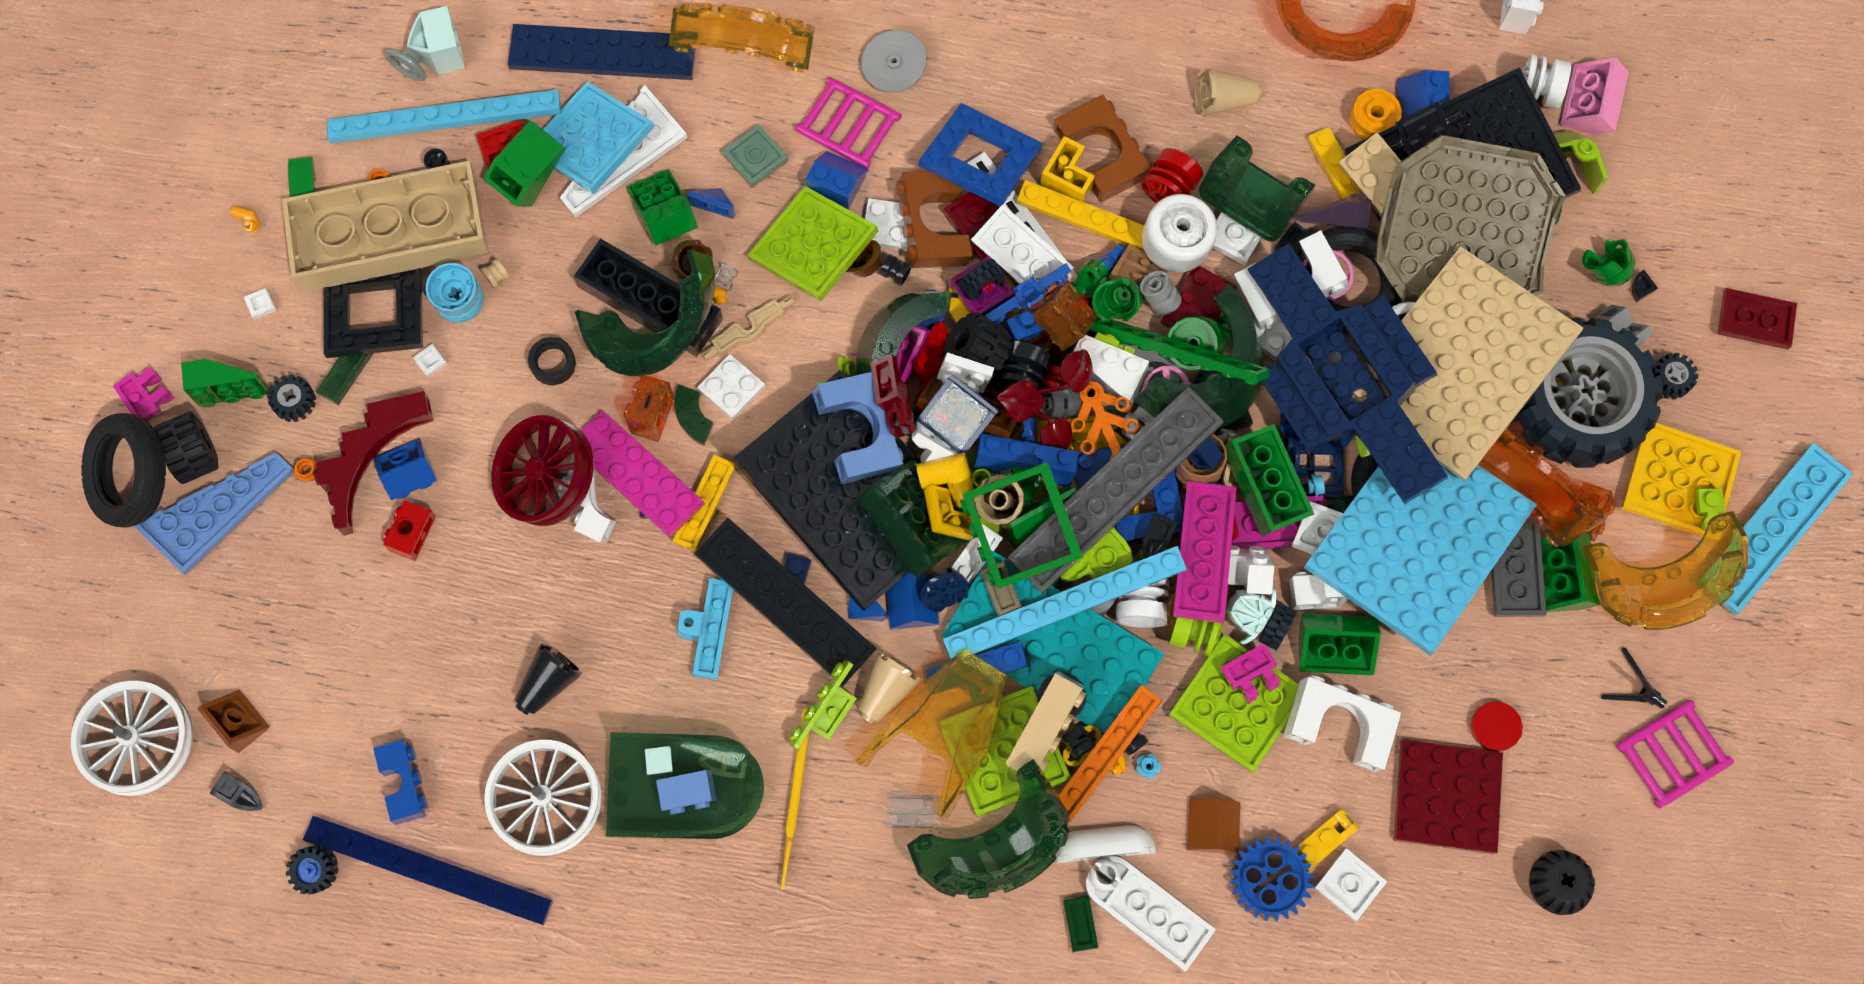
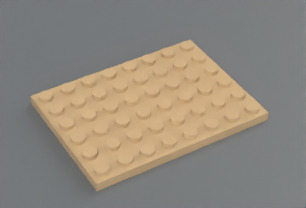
M1460 246L1402 319L1404 326L1437 371V376L1417 387L1402 403L1401 408L1440 465L1465 482L1583 331V327ZM1367 363V369L1369 370L1375 381L1378 383L1386 397H1391L1388 391L1381 383V381L1379 380V378L1377 377V375L1375 374V372L1373 371V369ZM1357 390L1353 394V399L1356 402H1362L1367 398V393L1364 390Z

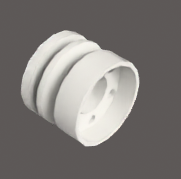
M1530 54L1527 63L1522 69V73L1536 100L1541 95L1543 107L1558 110L1567 90L1571 73V62L1555 59L1551 67L1547 68V57L1542 56L1537 66L1538 55Z
M1164 579L1119 597L1125 601L1117 604L1116 622L1123 626L1135 628H1157L1167 625L1169 606L1161 601L1169 599V592L1166 591L1169 589V580Z

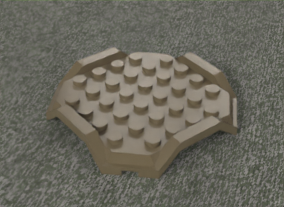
M1440 135L1396 165L1388 186L1377 234L1375 260L1402 302H1417L1421 290H1426L1460 246L1537 296L1543 292L1544 265L1555 220L1566 195L1550 174L1539 153Z

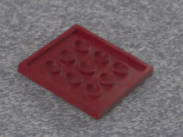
M1402 739L1400 741L1393 841L1497 854L1503 752Z

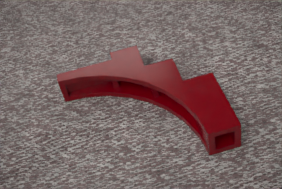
M425 391L366 404L368 412L364 413L367 427L341 433L343 440L339 442L341 457L316 462L317 471H314L316 484L320 485L325 492H328L329 503L331 506H334L335 512L331 516L333 526L343 536L353 534L352 512L355 494L362 476L374 457L401 434L417 426L433 422L430 399Z

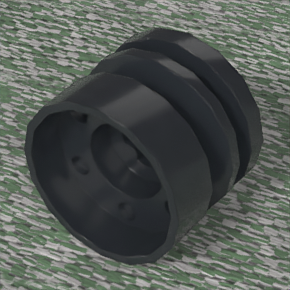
M1009 341L1012 344L1011 349L1008 351V359L1002 364V369L993 378V386L1003 392L1016 382L1028 380L1033 382L1037 389H1042L1045 383L1043 376L1047 374L1052 359L1050 353L1031 343Z

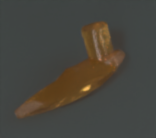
M1175 593L1166 599L1167 627L1170 637H1172L1177 617H1173Z

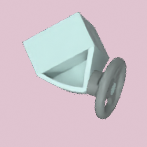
M447 6L419 12L411 29L407 48L404 52L396 49H388L385 52L387 60L394 68L408 78L419 82L426 79V73L419 65L420 61L438 75L466 69L457 29Z

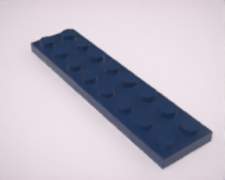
M513 24L508 67L512 70L693 80L697 38L696 35Z

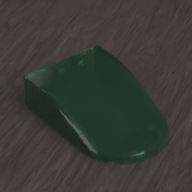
M610 733L606 838L721 839L742 830L758 812L764 792L763 775L756 758L741 743L731 738L717 735ZM670 746L673 772L647 775L645 749ZM703 770L712 771L717 801L710 802V807L695 810L694 805L685 807L686 812L670 815V810H661L656 780Z

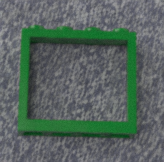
M1048 462L962 494L964 499L960 500V504L964 514L969 513L973 523L968 525L973 538H979L981 547H978L977 550L982 562L987 561L990 568L989 571H986L991 586L996 585L997 589L1083 558ZM1041 473L1071 554L1002 579L972 498Z

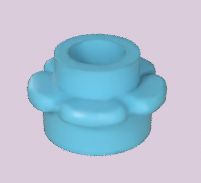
M1313 473L1311 474V479H1307V488L1309 494L1313 493L1315 497L1325 494V487L1322 475L1314 476Z
M1153 754L1141 755L1137 760L1138 766L1136 770L1138 774L1147 779L1156 777V774L1161 770V763L1157 760L1158 758ZM1150 764L1151 768H1147L1146 765Z

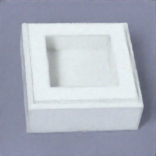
M267 288L244 297L254 320L277 311Z
M433 344L412 357L427 378L447 365V362Z

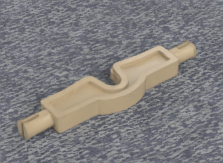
M788 295L779 302L774 299L763 307L749 313L747 319L752 326L750 330H744L739 323H734L722 334L711 341L712 346L701 352V356L707 361L716 354L723 356L740 344H748L757 340L767 326L784 316L783 310L795 303L793 298H791V295Z

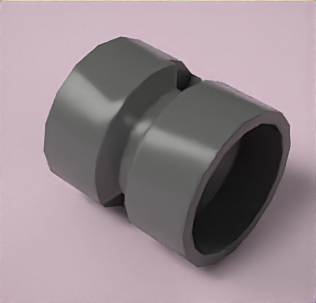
M1069 387L1065 390L1042 394L1044 406L1039 410L1052 419L1075 418L1079 415L1083 401L1080 398V392L1075 393Z

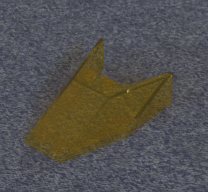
M963 649L900 702L855 763L868 767L877 751L898 734L906 733L945 758L948 762V769L937 811L938 817L948 819L988 755L1007 675Z

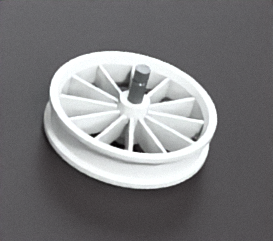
M144 681L115 683L96 693L80 710L71 733L72 756L81 774L97 787L122 796L148 794L168 784L185 765L192 747V724L182 703L162 688ZM145 692L147 693L146 698L134 723L131 693ZM124 695L127 726L124 725L107 704ZM157 695L164 699L168 705L144 723L155 696ZM103 707L119 725L114 727L113 730L92 723L96 714ZM170 712H174L178 726L147 732ZM90 726L117 736L115 739L86 744ZM179 732L175 751L149 742V738ZM117 745L91 766L87 750ZM147 746L173 754L168 764L162 770L145 751ZM139 752L157 773L154 777L144 782L140 781ZM120 754L109 782H106L96 772ZM130 755L133 785H116Z
M534 740L513 748L497 762L486 784L484 796L485 810L494 831L513 848L535 856L556 855L579 844L594 827L601 808V786L593 767L576 749L559 741ZM555 751L545 785H543L535 752ZM560 753L576 760L577 762L550 787ZM528 754L532 756L538 786L535 787L513 765L517 760ZM511 766L532 787V792L499 783ZM580 766L583 767L589 779L588 783L555 791ZM498 788L531 797L527 800L496 808ZM591 788L590 807L558 799V796ZM532 804L506 830L504 829L497 813ZM557 804L588 811L584 821L577 830L555 808ZM537 809L527 843L513 838L510 834ZM552 810L574 831L569 837L557 843L549 814ZM545 812L552 844L532 845L541 813Z

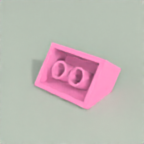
M1616 57L1574 64L1560 123L1562 126L1594 135L1616 131L1629 71Z

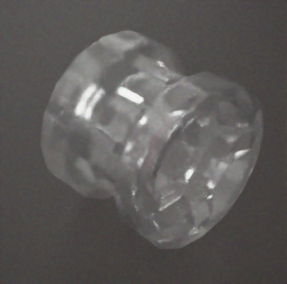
M718 262L715 267L716 272L711 275L709 281L715 286L730 291L733 287L732 281L737 278L739 273L734 267Z

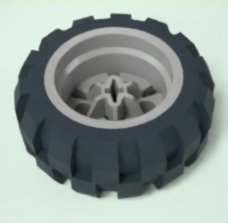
M1576 317L1571 320L1583 327V331L1513 419V422H1520L1524 429L1520 435L1531 448L1537 444L1545 450L1543 453L1545 458L1559 464L1568 461L1575 468H1594L1598 464H1609L1624 457L1646 440L1647 433L1655 428L1661 413L1657 402L1663 398L1661 377L1654 378L1652 369L1657 364L1649 350L1643 353L1636 346L1635 343L1638 338L1625 328H1622L1619 332L1611 329L1612 322L1591 317L1587 322H1583L1582 319ZM1565 360L1569 361L1570 373L1563 364ZM1597 368L1604 372L1600 377L1594 376ZM1577 370L1583 371L1584 374L1577 372ZM1555 377L1563 381V386H1559L1556 383ZM1597 385L1602 386L1604 390H1598ZM1581 390H1583V391H1586V390H1587V391H1588V394H1587V393H1584V394H1583ZM1570 394L1572 395L1574 402H1572V400L1570 399ZM1616 399L1617 404L1613 405L1605 402V400ZM1556 401H1558L1561 404V408H1559ZM1595 408L1601 411L1602 417L1595 414ZM1571 416H1576L1579 419L1580 424L1573 421Z

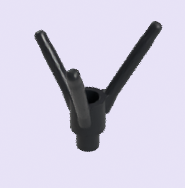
M1623 647L1622 652L1641 680L1643 688L1638 696L1601 695V699L1648 702L1651 705L1655 704L1660 709L1664 708L1667 701L1661 697L1660 692L1651 686L1631 654Z

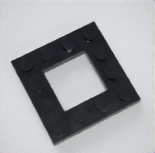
M422 268L351 283L348 282L332 287H324V355L326 358L423 348ZM396 289V325L350 330V294Z

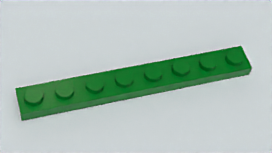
M1098 318L1090 321L1089 331L1103 335L1110 334L1118 339L1121 344L1137 345L1138 349L1143 351L1152 350L1159 352L1158 355L1161 357H1174L1184 364L1200 365V368L1206 371L1215 370L1222 372L1224 377L1241 378L1246 384L1256 385L1269 377L1270 369L1118 321L1110 320L1106 322Z

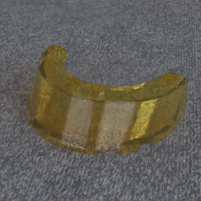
M695 2L692 7H689V3H679L673 8L668 46L674 47V50L678 52H688V49L702 47L724 48L725 52L738 54V51L748 52V56L758 58L761 55L767 56L790 66L791 71L804 72V69L808 70L815 27L811 24H806V27H804L803 21L786 17V20H782L781 16L777 13L725 4L718 6V8H713V4Z
M1733 511L1712 517L1708 522L1703 537L1690 552L1662 566L1641 568L1627 565L1618 560L1604 543L1582 546L1595 592L1603 609L1611 614L1616 621L1629 627L1631 625L1643 626L1645 630L1676 628L1707 616L1706 611L1717 604L1721 606L1734 593L1733 588L1738 580L1744 578L1748 564L1747 534Z

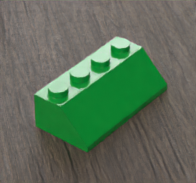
M1275 424L1231 440L1225 445L1227 460L1261 537L1282 530L1314 515V511Z

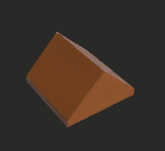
M240 690L198 707L199 712L227 747L237 753H240L269 728L268 724Z
M1220 797L1189 799L1187 851L1238 855L1240 803Z

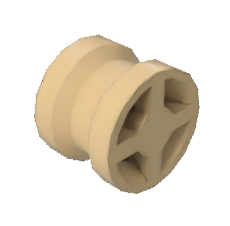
M497 258L492 260V264L488 267L484 266L480 269L493 288L497 287L501 280L510 278Z

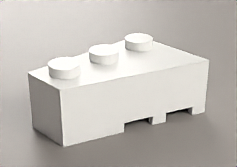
M1082 334L1073 352L1082 349L1088 351L1093 366L1091 380L1101 383L1106 394L1117 398L1126 397L1130 400L1132 407L1148 375L1149 361ZM1127 401L1120 402L1123 409L1127 406Z

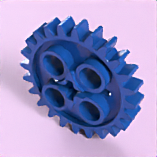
M1266 837L1265 844L1263 845L1256 839L1257 847L1253 848L1247 844L1246 846L1249 851L1247 854L1239 851L1240 856L1243 858L1242 861H1233L1239 867L1238 870H1230V873L1237 875V879L1230 881V884L1238 885V888L1232 893L1241 894L1242 897L1239 899L1238 904L1246 901V912L1252 908L1255 909V918L1262 912L1264 913L1265 921L1268 920L1270 914H1273L1275 921H1278L1279 914L1281 913L1286 919H1289V910L1298 914L1296 905L1299 904L1305 907L1306 905L1302 898H1311V895L1306 892V888H1314V885L1308 883L1307 879L1314 877V874L1307 873L1306 869L1310 868L1312 864H1303L1302 861L1307 855L1302 854L1298 856L1296 854L1299 846L1292 850L1289 849V840L1283 846L1280 845L1279 837L1276 838L1274 844H1271L1269 837ZM1272 853H1277L1282 857V865L1278 868H1272L1267 863V858ZM1286 865H1291L1290 870L1277 878L1278 884L1276 886L1271 883L1259 892L1253 893L1255 887L1267 880L1266 874L1268 872L1275 874ZM1251 868H1256L1261 872V880L1257 883H1251L1246 878L1247 871ZM1286 875H1294L1297 878L1298 885L1295 889L1288 890L1284 887L1283 878ZM1267 889L1273 890L1277 895V900L1272 905H1267L1262 900V893Z

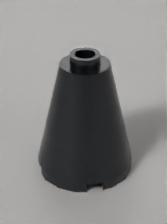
M541 643L514 699L517 702L516 708L526 715L529 712L532 714L537 713L582 674V672L578 671L579 668L560 652L551 653L552 647L545 643Z

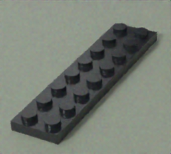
M729 518L694 553L698 560L831 677H833L831 675L833 669L839 662L842 663L844 660L851 662L853 666L841 683L842 686L851 679L877 649Z

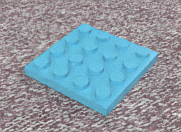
M587 81L561 109V114H557L543 130L566 148L554 169L594 195L655 126L648 118Z

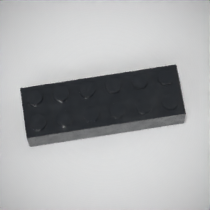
M601 238L574 275L576 284L580 289L695 357L700 354L723 320L719 307Z

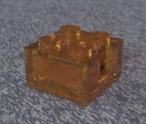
M1068 279L1048 292L1046 297L1042 299L1044 303L1039 305L1032 313L1038 325L1045 329L1050 335L1051 341L1058 345L1062 351L1082 339L1097 318V315Z
M642 374L640 380L634 383L632 395L635 397L632 404L627 403L624 417H626L625 419L631 434L659 442L674 402V395L670 382Z

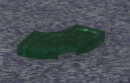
M678 384L674 398L678 422L692 440L705 446L714 424L700 411L701 393Z

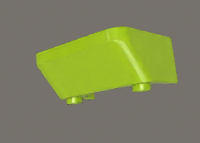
M1572 130L1553 133L1564 155L1574 154L1581 161L1592 194H1597L1607 181L1608 175L1596 143Z

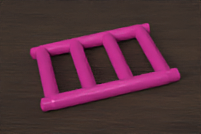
M828 77L826 81L827 86L802 124L798 123L796 125L795 131L868 169L871 164V157L893 123L901 119L902 114L850 86ZM835 90L847 95L822 134L810 129ZM856 100L867 107L842 145L830 138ZM874 111H877L887 117L861 156L850 150Z
M1692 700L1681 704L1616 744L1620 752L1624 751L1655 797L1654 804L1658 809L1668 805L1734 764L1733 759L1730 756L1726 757L1695 712L1694 708L1696 706ZM1683 715H1686L1717 761L1708 768L1703 766L1674 723L1676 719ZM1663 727L1667 729L1697 774L1687 781L1683 779L1653 734ZM1645 739L1676 785L1674 789L1665 794L1633 748V745Z

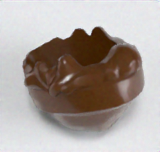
M686 240L674 248L671 254V265L678 278L683 281L698 282L711 277L713 270V253L711 248L706 247L700 240Z

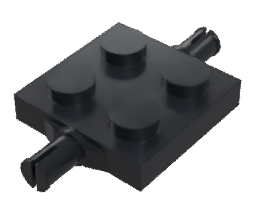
M1437 101L1395 122L1399 131L1400 141L1389 147L1395 154L1404 150L1410 156L1440 135L1454 137L1452 126L1465 120L1462 111H1459L1448 117L1444 112L1442 104Z

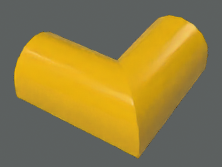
M965 452L917 464V472L922 489H925L930 484L936 486L947 484L953 506L956 508L962 507L960 504V500L964 499L962 494L975 489Z
M932 484L927 486L924 490L932 532L968 541L975 539L968 525L973 523L970 514L954 510L949 489Z

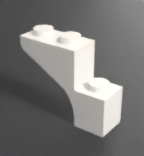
M574 455L570 463H575ZM594 469L589 491L580 505L584 509L579 511L574 523L576 526L574 530L600 543H607L617 521L607 516L598 506ZM570 470L568 475L564 476L562 480L570 484L574 470ZM559 484L560 492L558 495L563 497L568 488Z

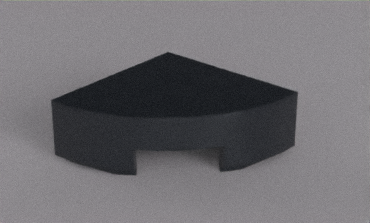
M1642 270L1637 275L1632 284V294L1636 302L1658 289L1645 270Z

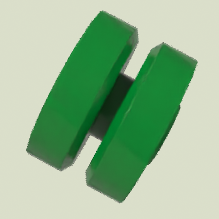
M1206 316L1188 317L1176 322L1167 336L1220 354H1224L1226 348V335L1222 326L1214 319ZM1170 357L1178 367L1186 370L1201 369L1200 365L1184 364L1179 362L1178 358Z

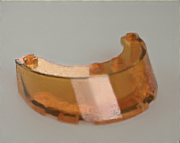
M1275 0L1284 26L1296 41L1320 56L1340 61L1365 60L1378 56L1392 48L1407 31L1413 17L1416 0H1408L1406 5L1391 4L1386 8L1382 17L1370 28L1357 33L1341 34L1325 30L1311 21L1303 11L1300 0Z
M1507 430L1503 432L1478 464L1537 504L1534 508L1536 510L1535 516L1547 524V527L1544 529L1548 535L1546 539L1557 548L1559 545H1569L1605 520L1602 510L1594 505L1595 501L1575 481L1555 464L1551 465L1547 460L1539 459L1541 457L1540 452L1533 447L1531 448L1529 444H1524Z

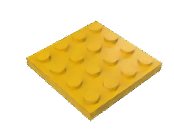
M1656 423L1655 428L1647 433L1646 440L1637 448L1620 509L1715 542L1719 538L1720 531L1715 530V524L1709 522L1710 528L1707 531L1702 530L1701 523L1704 520V515H1697L1695 491L1698 488L1723 489L1726 512L1742 451ZM1725 513L1718 515L1722 521L1724 520Z

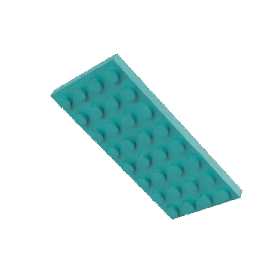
M992 551L996 564L1004 561L1009 576L1020 573V570L1011 561ZM987 561L983 565L982 569L989 567ZM981 571L967 592L968 598L962 600L941 635L942 637L947 638L998 617ZM1027 578L1013 583L1022 607L1061 592L1051 586L1042 594ZM1091 609L975 654H982L1022 642L1029 667L1005 675L1026 688L1032 686L1037 695L1041 683L1058 671L1076 676L1085 686L1086 703L1083 710L1075 718L1088 726L1097 727L1103 735L1141 685L1146 686L1164 656L1163 652Z

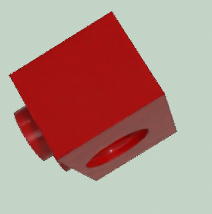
M404 500L402 505L398 506L395 510L394 522L383 536V545L392 553L416 561L436 516L431 510ZM406 526H413L410 533L402 534Z

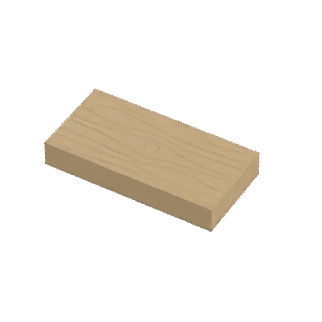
M470 161L282 199L291 278L299 293L489 254L476 175Z

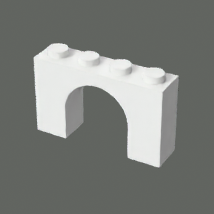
M1320 230L1299 241L1301 250L1312 269V278L1325 297L1330 295L1336 296L1344 292L1346 287L1349 286L1347 277L1322 231ZM1249 267L1235 273L1236 282L1261 330L1277 326L1280 323V319L1249 274Z
M1311 675L1300 680L1283 737L1303 745L1315 743L1326 710L1331 706L1343 707L1355 716L1360 727V739L1352 764L1373 772L1385 770L1401 713L1393 710L1394 707L1390 704L1382 702L1377 704L1370 701L1371 698L1367 695L1347 692L1348 689L1344 686L1324 683L1325 680L1318 676Z

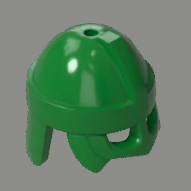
M1607 239L1604 245L1606 253L1601 257L1589 249L1585 251L1582 263L1602 285L1620 286L1632 278L1636 261L1625 239L1616 241Z
M1124 276L1113 277L1103 282L1096 288L1092 296V305L1096 315L1106 322L1114 318L1123 319L1125 322L1129 321L1138 312L1143 303L1139 286L1132 279Z

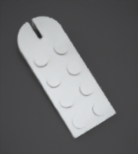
M1108 856L1098 860L1093 867L1109 878L1111 882L1108 884L1096 875V871L1091 868L1085 882L1089 898L1170 962L1186 972L1216 929L1124 859Z

